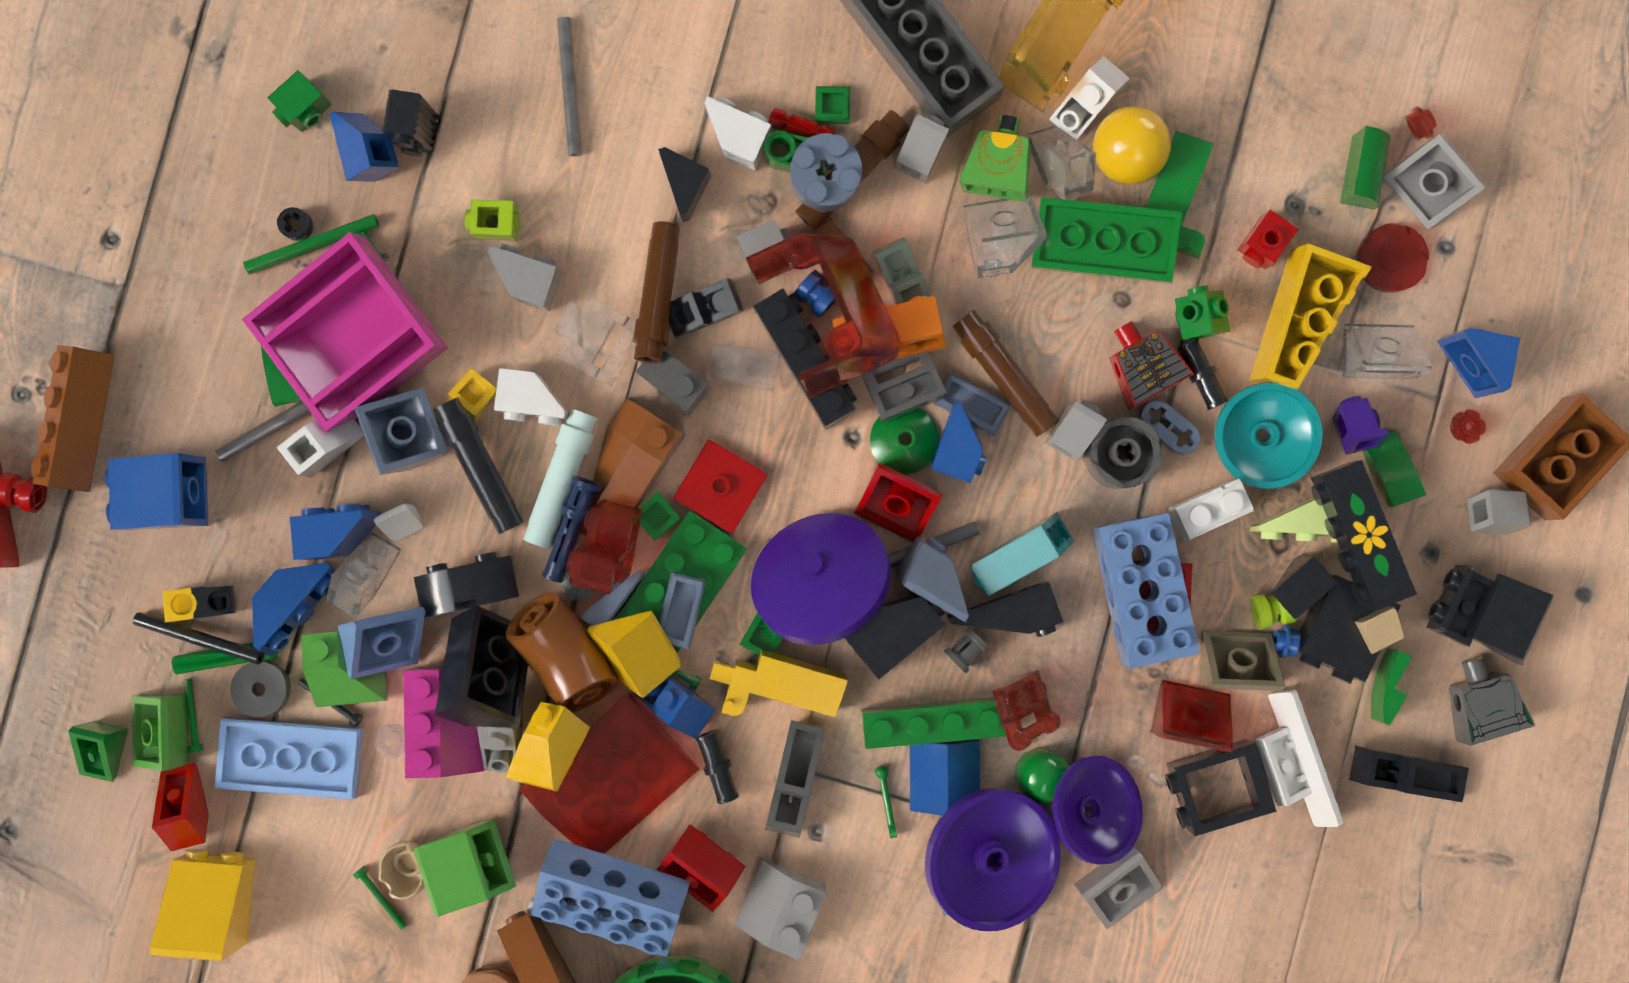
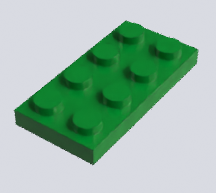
M1041 197L1031 267L1172 284L1182 212Z
M689 510L616 619L652 610L659 622L671 572L707 580L696 622L697 625L748 549ZM673 646L674 649H675V651H676L677 654H678V652L680 651L681 647Z

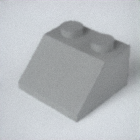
M761 858L735 925L764 946L800 960L826 895V884Z

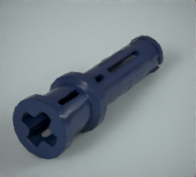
M572 476V490L567 503L562 504L561 513L564 517L545 570L542 573L544 578L557 583L564 582V576L583 524L591 519L593 514L590 510L596 493L602 490V485L580 476Z

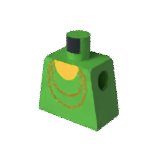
M1003 115L1000 117L997 132L987 130L979 132L960 176L959 182L963 192L1028 203L1031 146L1029 138L1018 135L1020 119L1014 116Z

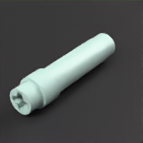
M571 408L566 424L562 423L555 441L557 446L528 521L529 524L523 540L543 548H550L563 516L561 513L562 504L567 503L573 487L571 482L572 476L578 475L584 456L588 455L595 437L592 432L598 418Z

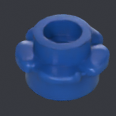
M1288 624L1283 625L1281 630H1275L1273 640L1278 657H1295L1300 646L1299 630L1289 628Z

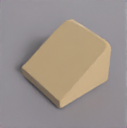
M1394 606L1384 607L1355 621L1371 654L1404 638L1399 616Z

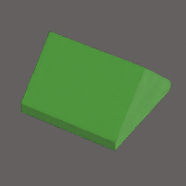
M186 694L132 696L133 766L166 771L189 764Z

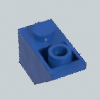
M332 112L330 114L346 181L376 182L399 168L392 140L382 132V127L362 113Z
M671 676L644 698L633 692L638 699L668 726L694 739H697L715 712V709L697 693Z

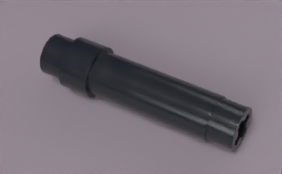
M458 397L434 408L433 411L440 423L438 429L447 446L450 445L497 533H504L524 522L477 432L479 428L470 411H465Z

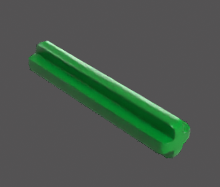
M254 643L242 644L256 649ZM213 650L177 655L171 661L173 672L177 675L249 663ZM264 653L263 660L276 658L278 653H275L272 657Z

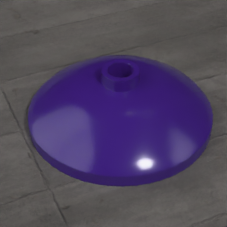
M1089 756L1075 761L1062 774L1054 794L1053 814L1056 829L1066 848L1084 862L1104 865L1119 861L1134 847L1142 827L1143 805L1138 786L1124 766L1108 757Z

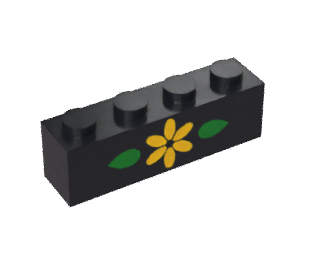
M1363 461L1348 462L1311 477L1314 485L1311 487L1312 495L1316 503L1322 506L1327 516V519H1325L1326 529L1331 538L1336 539L1341 550L1338 553L1339 561L1346 572H1350L1355 584L1352 586V592L1358 604L1363 605L1364 609L1379 610L1417 595Z

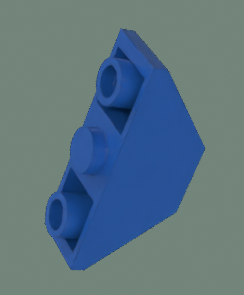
M326 563L275 570L252 597L254 647L271 657L275 653L282 651L288 645L291 638L290 635L299 625L306 623L314 613V607L323 597H327L334 591L338 583L337 580L342 575Z

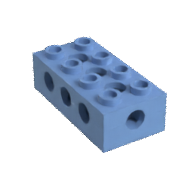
M1159 513L1092 528L1121 665L1132 669L1200 654L1170 513ZM1136 546L1141 547L1144 553L1143 560L1138 565L1131 558L1132 550ZM1144 581H1148L1151 585V593L1143 600L1139 594V587ZM1152 616H1156L1159 627L1156 632L1150 634L1147 630V622Z
M554 838L539 873L531 915L539 917L546 922H555L574 928L581 933H590L609 939L616 944H625L651 955L667 957L690 881ZM567 903H574L577 906H572ZM635 924H641V925H643L644 927H639V926H636Z

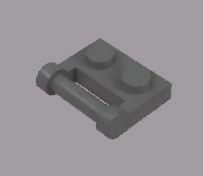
M929 352L859 367L862 379L882 423L947 396V392ZM917 360L921 363L922 367L881 384H878L875 379Z

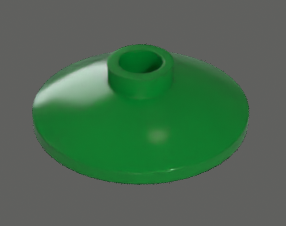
M919 408L884 423L878 417L870 433V447L876 461L903 475L916 473L929 465L933 460L939 443V434L934 421ZM901 433H908L911 436L912 441L909 445L904 446L900 444L898 437Z

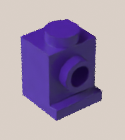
M1353 396L1343 400L1332 417L1346 455L1378 448L1389 434L1387 428L1379 429L1380 418L1378 412L1374 408L1371 409L1368 398L1361 399L1360 396Z

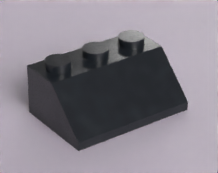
M478 605L451 618L435 715L463 726L506 728L520 726L528 664L506 638V630L511 620Z

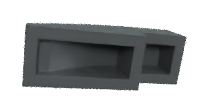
M791 720L765 830L797 838L800 837L825 728Z

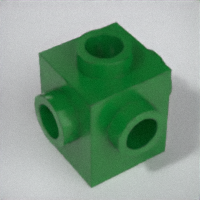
M1208 285L1188 289L1187 296L1175 299V318L1180 326L1182 340L1203 339L1231 332L1228 319L1229 304L1224 297L1223 290L1209 291Z

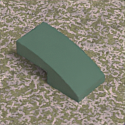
M904 237L873 251L875 260L895 304L908 302L916 296H931L923 274L919 271L909 244Z

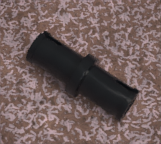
M1197 338L1177 349L1185 363L1192 370L1193 375L1189 379L1192 384L1196 383L1209 411L1226 403L1228 398H1226L1215 375L1218 372L1215 365H1210Z
M712 730L700 734L696 741L706 765L703 767V771L706 776L709 775L717 803L725 804L737 799L739 794L736 791L729 770L732 766L730 759H725L717 735L718 732L717 730Z

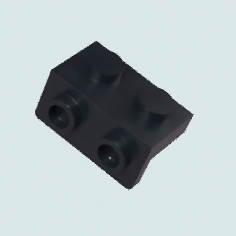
M1455 565L1454 569H1451L1443 580L1444 590L1440 599L1432 604L1428 612V619L1430 620L1426 628L1458 644L1470 647L1473 639L1469 638L1468 635L1494 581L1476 573L1475 568L1469 565Z

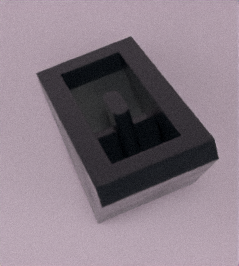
M666 147L660 148L658 151L679 214L683 222L688 221L711 178L708 168Z
M1298 556L1293 559L1271 593L1287 612L1296 619L1332 589L1337 582L1314 556Z

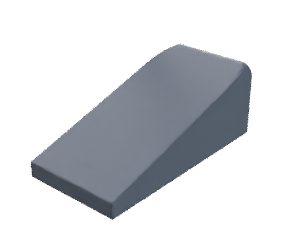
M642 571L634 573L583 612L580 617L591 626L614 620L645 577V573Z

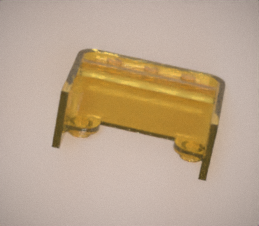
M1043 0L1006 58L999 76L1000 81L1005 86L1004 88L1039 111L1044 112L1053 94L1061 96L1072 78L1066 74L1106 12L1112 6L1118 9L1124 0Z

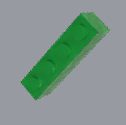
M1000 697L861 709L865 749L1008 736L1005 702Z

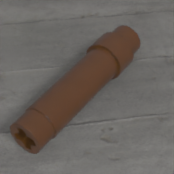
M889 110L880 121L875 120L861 135L862 139L854 146L862 163L860 183L883 159L886 160L899 147V140L910 130L903 118L893 110ZM833 170L825 177L826 180H830ZM803 203L795 211L799 218L813 230H816L834 212L818 211Z
M654 222L651 239L649 240L639 318L635 320L633 342L636 343L634 359L644 363H661L664 347L668 346L670 332L668 320L680 227L670 222Z
M975 309L952 326L961 337L962 341L960 343L972 359L976 358L1036 437L1059 421L1049 408L1047 402L999 341L1000 336L988 321L985 323Z

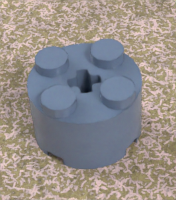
M834 134L812 136L801 143L794 152L789 174L791 189L800 202L812 209L822 212L837 210L846 205L854 196L862 177V163L857 150L843 136ZM825 166L827 170H833L830 180H826L824 175H817L820 167Z

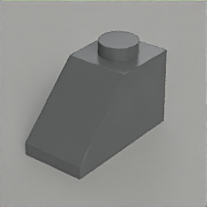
M663 350L661 363L651 364L642 362L635 371L689 415L711 389L709 384L665 350Z

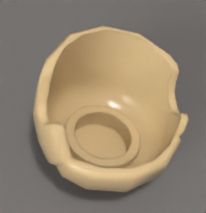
M399 841L385 849L379 860V881L388 886L390 889L389 896L394 899L407 900L417 895L425 887L413 848L420 846L418 843Z

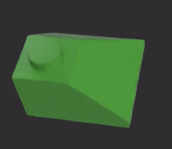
M339 632L301 635L303 672L316 707L388 701L386 671L350 679Z

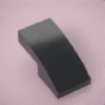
M726 278L698 292H690L671 301L668 322L670 323L674 338L697 331L744 311L732 279Z

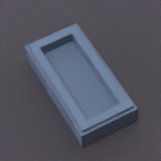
M950 372L943 384L947 396L934 401L933 404L950 413L955 398L962 400L973 425L995 436L1011 405Z
M671 572L659 624L672 646L690 649L707 580Z

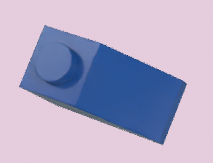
M955 398L933 457L931 470L971 483L974 474L981 475L987 456L982 455L983 444L962 400Z

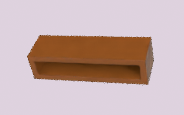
M57 345V351L54 352L50 361V369L53 372L51 384L44 394L45 417L38 428L37 436L40 442L38 456L34 458L31 466V473L34 477L33 484L90 492L115 355L74 346Z

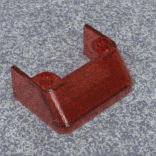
M799 233L746 257L747 263L758 284H762L794 268L803 270L820 264L846 320L845 323L830 330L826 336L825 346L831 359L798 374L809 398L884 365L899 355L901 350L899 334L856 243L850 237L845 235Z

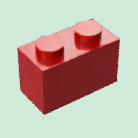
M689 824L674 842L656 870L690 881L687 893L714 912L729 895L746 866L731 853L726 852L709 839L705 833Z

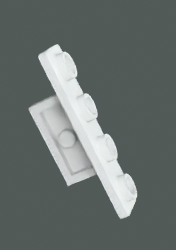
M1277 691L1269 694L1268 698L1279 728L1254 739L1277 806H1289L1304 798L1314 826L1338 827L1342 825L1343 820L1297 691Z

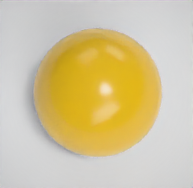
M1127 106L1110 113L1098 126L1093 139V155L1099 169L1109 179L1126 185L1140 184L1156 176L1165 166L1171 151V137L1165 122L1155 112L1140 106Z

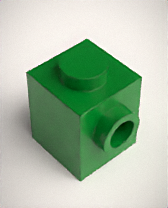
M299 70L267 97L276 107L272 111L275 117L285 127L292 124L301 132L306 128L315 126L320 121L322 113L332 105Z

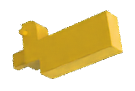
M763 649L761 650L757 665L736 659L735 666L715 660L709 677L711 680L728 684L721 713L731 716H738L744 711L749 694L753 693L836 717L848 682L847 674Z

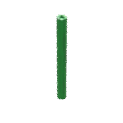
M375 214L249 259L244 261L243 264L245 270L250 275L337 243L349 232L359 234L379 227V222Z

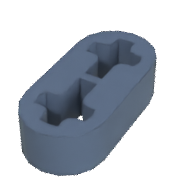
M1156 400L1147 403L1141 408L1139 419L1148 423L1156 431L1160 443L1171 452L1183 455L1193 452L1200 443L1199 431L1170 405ZM1149 409L1151 411L1161 409L1163 413L1160 417L1168 426L1165 427L1160 422L1152 425L1149 422L1152 417L1148 413ZM1173 428L1178 433L1187 431L1189 433L1187 440L1190 442V445L1185 444L1179 447L1176 444L1178 437L1171 432V429Z

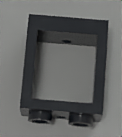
M1240 740L1166 763L1169 773L1165 774V780L1172 795L1176 794L1180 806L1175 808L1177 819L1181 828H1187V831L1194 836L1277 812L1256 743L1250 740ZM1238 758L1252 804L1199 820L1185 774Z

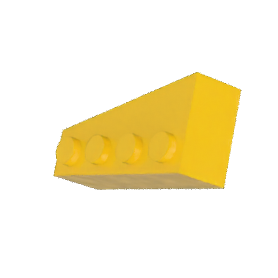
M1309 243L1291 249L1249 381L1257 384L1277 383L1292 389H1298L1321 352L1320 347L1326 337L1332 334L1338 324L1337 319L1345 306L1350 304L1356 294L1355 289L1361 279L1367 276L1371 266Z

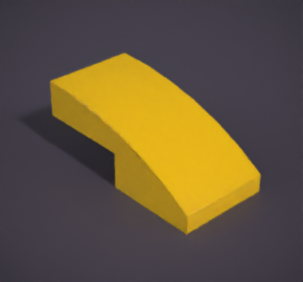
M470 368L448 393L450 397L444 403L458 397L465 411H470L476 422L496 396L497 389ZM434 414L437 425L440 426V423L436 415Z

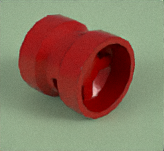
M4 473L0 477V506L6 508L19 506L23 511L37 513L45 504L48 488L33 484V477L26 480L18 474Z

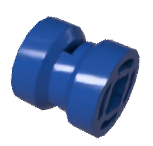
M815 269L802 281L795 290L794 295L800 302L809 301L808 305L811 307V312L817 318H821L837 301L842 292L834 285H823L824 276Z

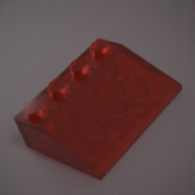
M632 691L625 694L589 726L590 729L558 791L524 784L519 789L542 817L571 843L602 854L610 850L700 769Z

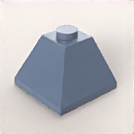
M917 536L896 569V573L906 588L966 622L969 615L953 561L945 552L948 547L929 536L927 541Z

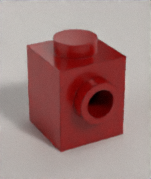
M1270 209L1260 216L1237 250L1244 254L1243 259L1249 265L1255 268L1262 267L1267 269L1275 264L1299 229Z

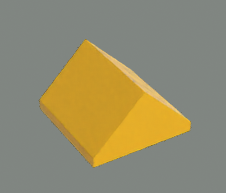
M652 610L588 627L587 632L610 664L619 682L642 698L681 667L682 661Z

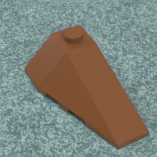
M626 398L607 427L593 481L602 485V490L596 493L590 510L593 515L587 523L584 522L580 533L609 551L685 435L640 405Z

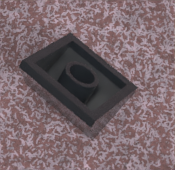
M1497 574L1468 637L1512 662L1523 666L1552 604L1553 595L1505 575Z

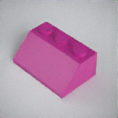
M443 667L412 668L403 671L405 778H439L485 771L477 727L463 726L435 715Z

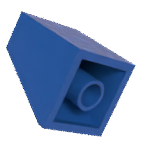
M170 453L108 459L105 482L109 488V503L106 507V517L110 523V530L208 526L206 457Z

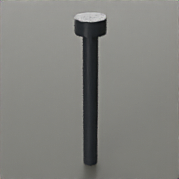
M301 678L298 684L310 692L307 681ZM342 705L331 706L350 720L349 724L354 728L363 719L361 714L358 712L353 714Z

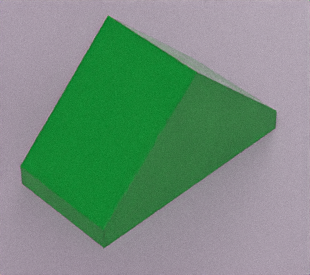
M97 721L72 726L68 733L79 774L114 782L128 729Z

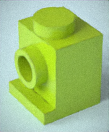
M471 199V210L467 209L465 212V228L467 231H470V235L476 240L518 242L519 207L514 201ZM491 218H498L497 227H488V222Z

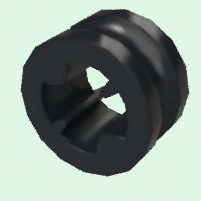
M290 207L284 209L277 218L278 230L282 235L293 241L304 240L313 231L311 217L299 208ZM301 216L299 219V223L302 225L299 231L292 229V233H290L289 231L292 228L291 224H289L290 219L295 218L298 220V217Z

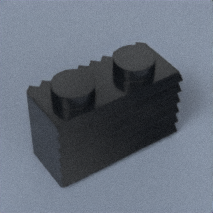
M390 89L382 132L392 140V144L401 148V153L421 157L422 152L431 153L434 151L431 146L435 144L433 139L436 138L434 132L437 131L435 126L438 124L436 119L439 118V115L420 93Z

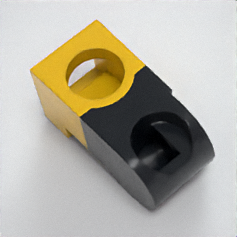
M233 585L162 591L165 622L236 613Z

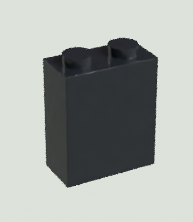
M1331 575L1337 584L1310 607L1300 628L1298 653L1301 656L1299 661L1317 669L1320 668L1321 664L1333 669L1331 676L1348 684H1351L1353 679L1366 682L1380 650L1373 654L1370 653L1355 621L1377 610L1364 609L1363 605L1358 604L1352 592V586L1355 585L1353 582L1338 575ZM1397 603L1389 605L1394 606L1397 613L1401 607V605Z

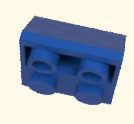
M359 504L338 505L337 512H335L334 508L324 509V507L301 509L302 516L290 517L293 560H317L351 556L376 526L374 519L381 515V511H370L369 505Z

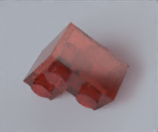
M601 500L588 509L584 520V528L588 529L586 541L577 549L571 551L566 568L570 572V585L610 595L631 575L643 509L607 500Z

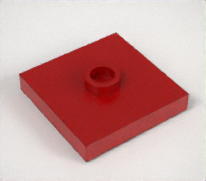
M708 439L673 499L733 534L768 474Z

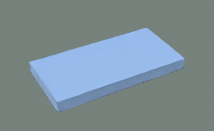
M230 717L221 718L214 789L354 800L358 795L363 728Z

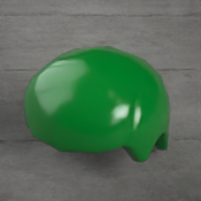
M1038 747L1023 753L1016 763L1014 779L1025 796L1036 802L1049 804L1054 800L1059 779L1070 765L1058 753Z

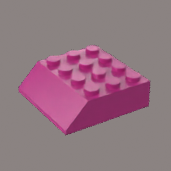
M352 232L345 235L242 319L325 432H329L356 418L355 407L386 398L448 349V346L368 239Z

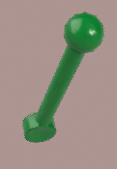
M880 765L876 768L875 774L880 779L890 839L897 838L886 778L889 770L886 766Z

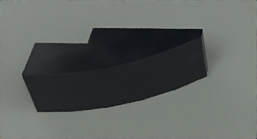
M1355 745L1349 780L1367 786L1463 803L1469 768Z

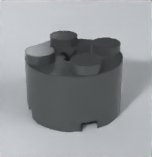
M1132 417L1115 418L1106 422L1085 450L1083 461L1091 476L1101 485L1112 489L1135 487L1150 480L1157 472L1162 457L1160 440L1156 431L1141 419ZM1125 446L1127 448L1125 455L1128 459L1119 460V452L1116 449Z

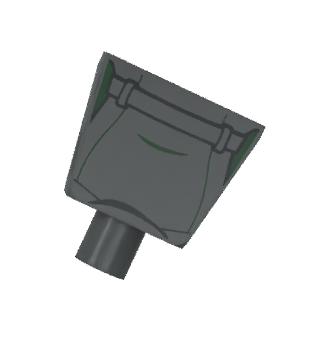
M1483 657L1469 658L1461 662L1467 680L1449 686L1457 742L1472 746L1535 726L1534 720L1509 674L1501 672L1488 673Z

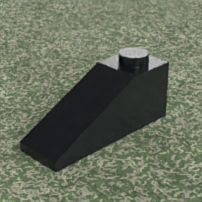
M1046 581L967 608L969 617L966 622L952 614L947 616L948 622L954 625L1027 634L1035 632L1037 637L1057 631L1055 625L1063 622L1050 583Z

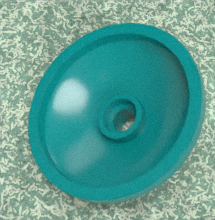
M1277 383L1255 384L1237 392L1226 402L1219 413L1214 432L1217 455L1225 469L1233 477L1240 479L1241 482L1265 489L1283 487L1304 476L1318 458L1323 438L1320 417L1310 400L1298 390ZM1260 429H1265L1268 434L1267 439L1263 442L1257 438V433Z

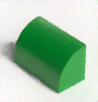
M1365 126L1352 136L1340 199L1341 204L1372 210L1378 207L1391 138L1385 131Z

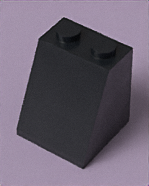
M917 594L882 604L879 611L865 626L844 639L879 680L945 625L940 618L945 612L939 606Z

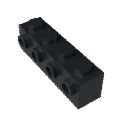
M784 288L755 304L753 308L756 316L824 429H828L855 413L856 408L853 403L858 400L848 383L841 385L835 375V373L840 371L830 353L823 355L817 344L822 340L813 324L810 323L806 326L799 314L804 310L794 293L788 296Z

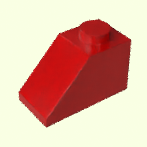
M194 762L171 770L161 771L152 829L171 852L205 843L209 812L198 766Z

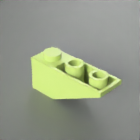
M1314 497L1250 526V532H1261V539L1283 540V533L1296 534V541L1318 542V535L1330 536L1325 526V519H1327L1322 506L1316 503ZM1331 538L1332 543H1337L1336 539Z

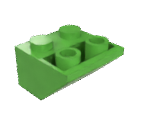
M494 819L472 823L413 848L435 917L484 902L516 887Z

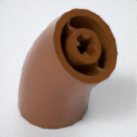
M551 591L534 598L513 617L508 625L505 634L507 640L535 673L554 705L564 706L572 713L580 711L603 699L618 685L619 680L610 664L592 640L585 626L558 593Z

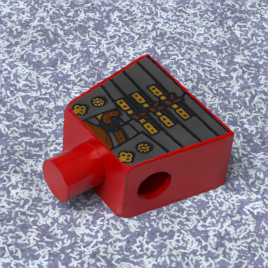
M1130 321L1114 331L1123 350L1111 356L1110 362L1128 410L1137 407L1193 375L1189 366L1158 330L1142 338L1133 321Z

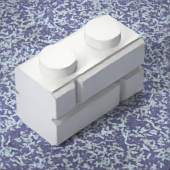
M1233 479L1185 500V502L1167 508V511L1170 513L1171 521L1180 539L1191 540L1254 511L1240 479Z

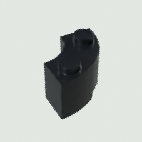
M490 552L474 556L476 563L449 569L447 563L426 567L427 574L413 577L419 606L425 610L424 618L468 609L475 605L481 606L519 597L511 556L496 558V553Z

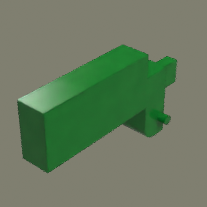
M1176 131L1171 142L1169 158L1163 169L1159 172L1145 208L1181 211L1182 219L1177 252L1199 259L1205 245V237L1202 233L1184 227L1182 224L1214 144Z

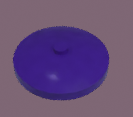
M837 513L816 514L802 518L779 531L766 544L758 556L751 577V595L754 606L764 623L775 634L790 642L803 645H823L842 640L865 626L882 606L891 581L889 556L876 532L859 519Z
M988 788L970 793L949 807L938 820L931 833L925 854V875L929 890L938 906L953 920L967 928L990 932L1014 927L1032 916L1043 905L1055 885L1061 861L1059 836L1048 813L1038 803L1017 791L1005 788Z

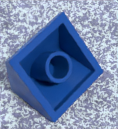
M1468 328L1437 340L1475 398L1505 392L1511 388L1520 338Z
M980 740L909 745L910 811L942 816L955 802L970 793L980 790Z

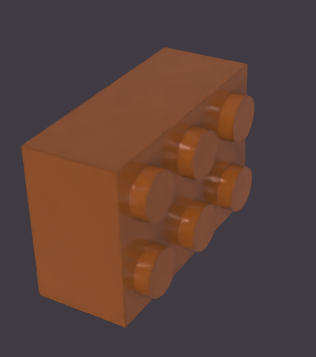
M1583 393L1566 396L1553 407L1493 473L1512 491L1526 492L1527 505L1542 519L1564 520L1629 450V435Z

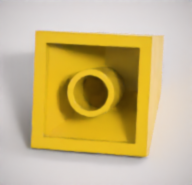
M540 702L522 736L505 777L509 780L558 791L590 727L566 707Z

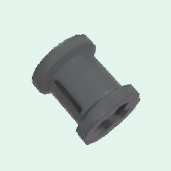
M970 627L965 630L966 635L951 649L947 647L944 650L965 673L969 671L968 666L982 652L988 653L991 650Z

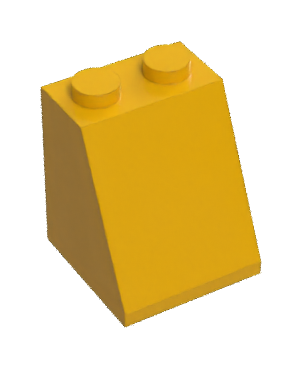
M205 849L186 850V854L173 859L149 955L222 961L247 944L255 859L243 858V853L224 852L221 853V856L208 855L209 851Z

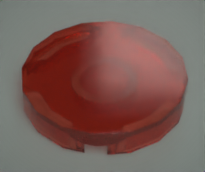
M1388 223L1372 230L1361 241L1357 251V261L1371 266L1367 276L1362 279L1372 288L1383 293H1399L1415 286L1425 276L1427 260H1429V249L1424 238L1414 228L1406 225H1395L1397 223Z

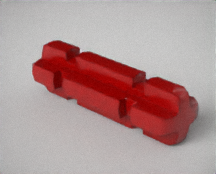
M779 108L772 110L768 120L771 128L779 131L783 128L786 129L787 133L810 138L818 134L835 135V129L826 125L820 127L817 125L818 122L793 113L789 116L787 111Z

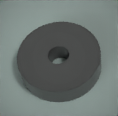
M263 660L259 665L248 663L241 667L234 675L230 688L231 697L235 706L242 713L251 717L269 716L281 710L287 703L291 693L290 679L286 671L274 662ZM259 682L265 686V693L263 695H260L256 690Z

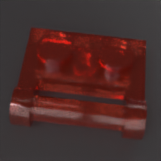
M1039 670L1028 672L992 690L1008 743L1014 750L1021 751L1029 747L1033 739L1044 733L1050 734L1059 729L1061 725L1060 717L1057 713L1051 711L1047 698V688L1041 680ZM1034 712L1036 722L1023 728L1020 719Z

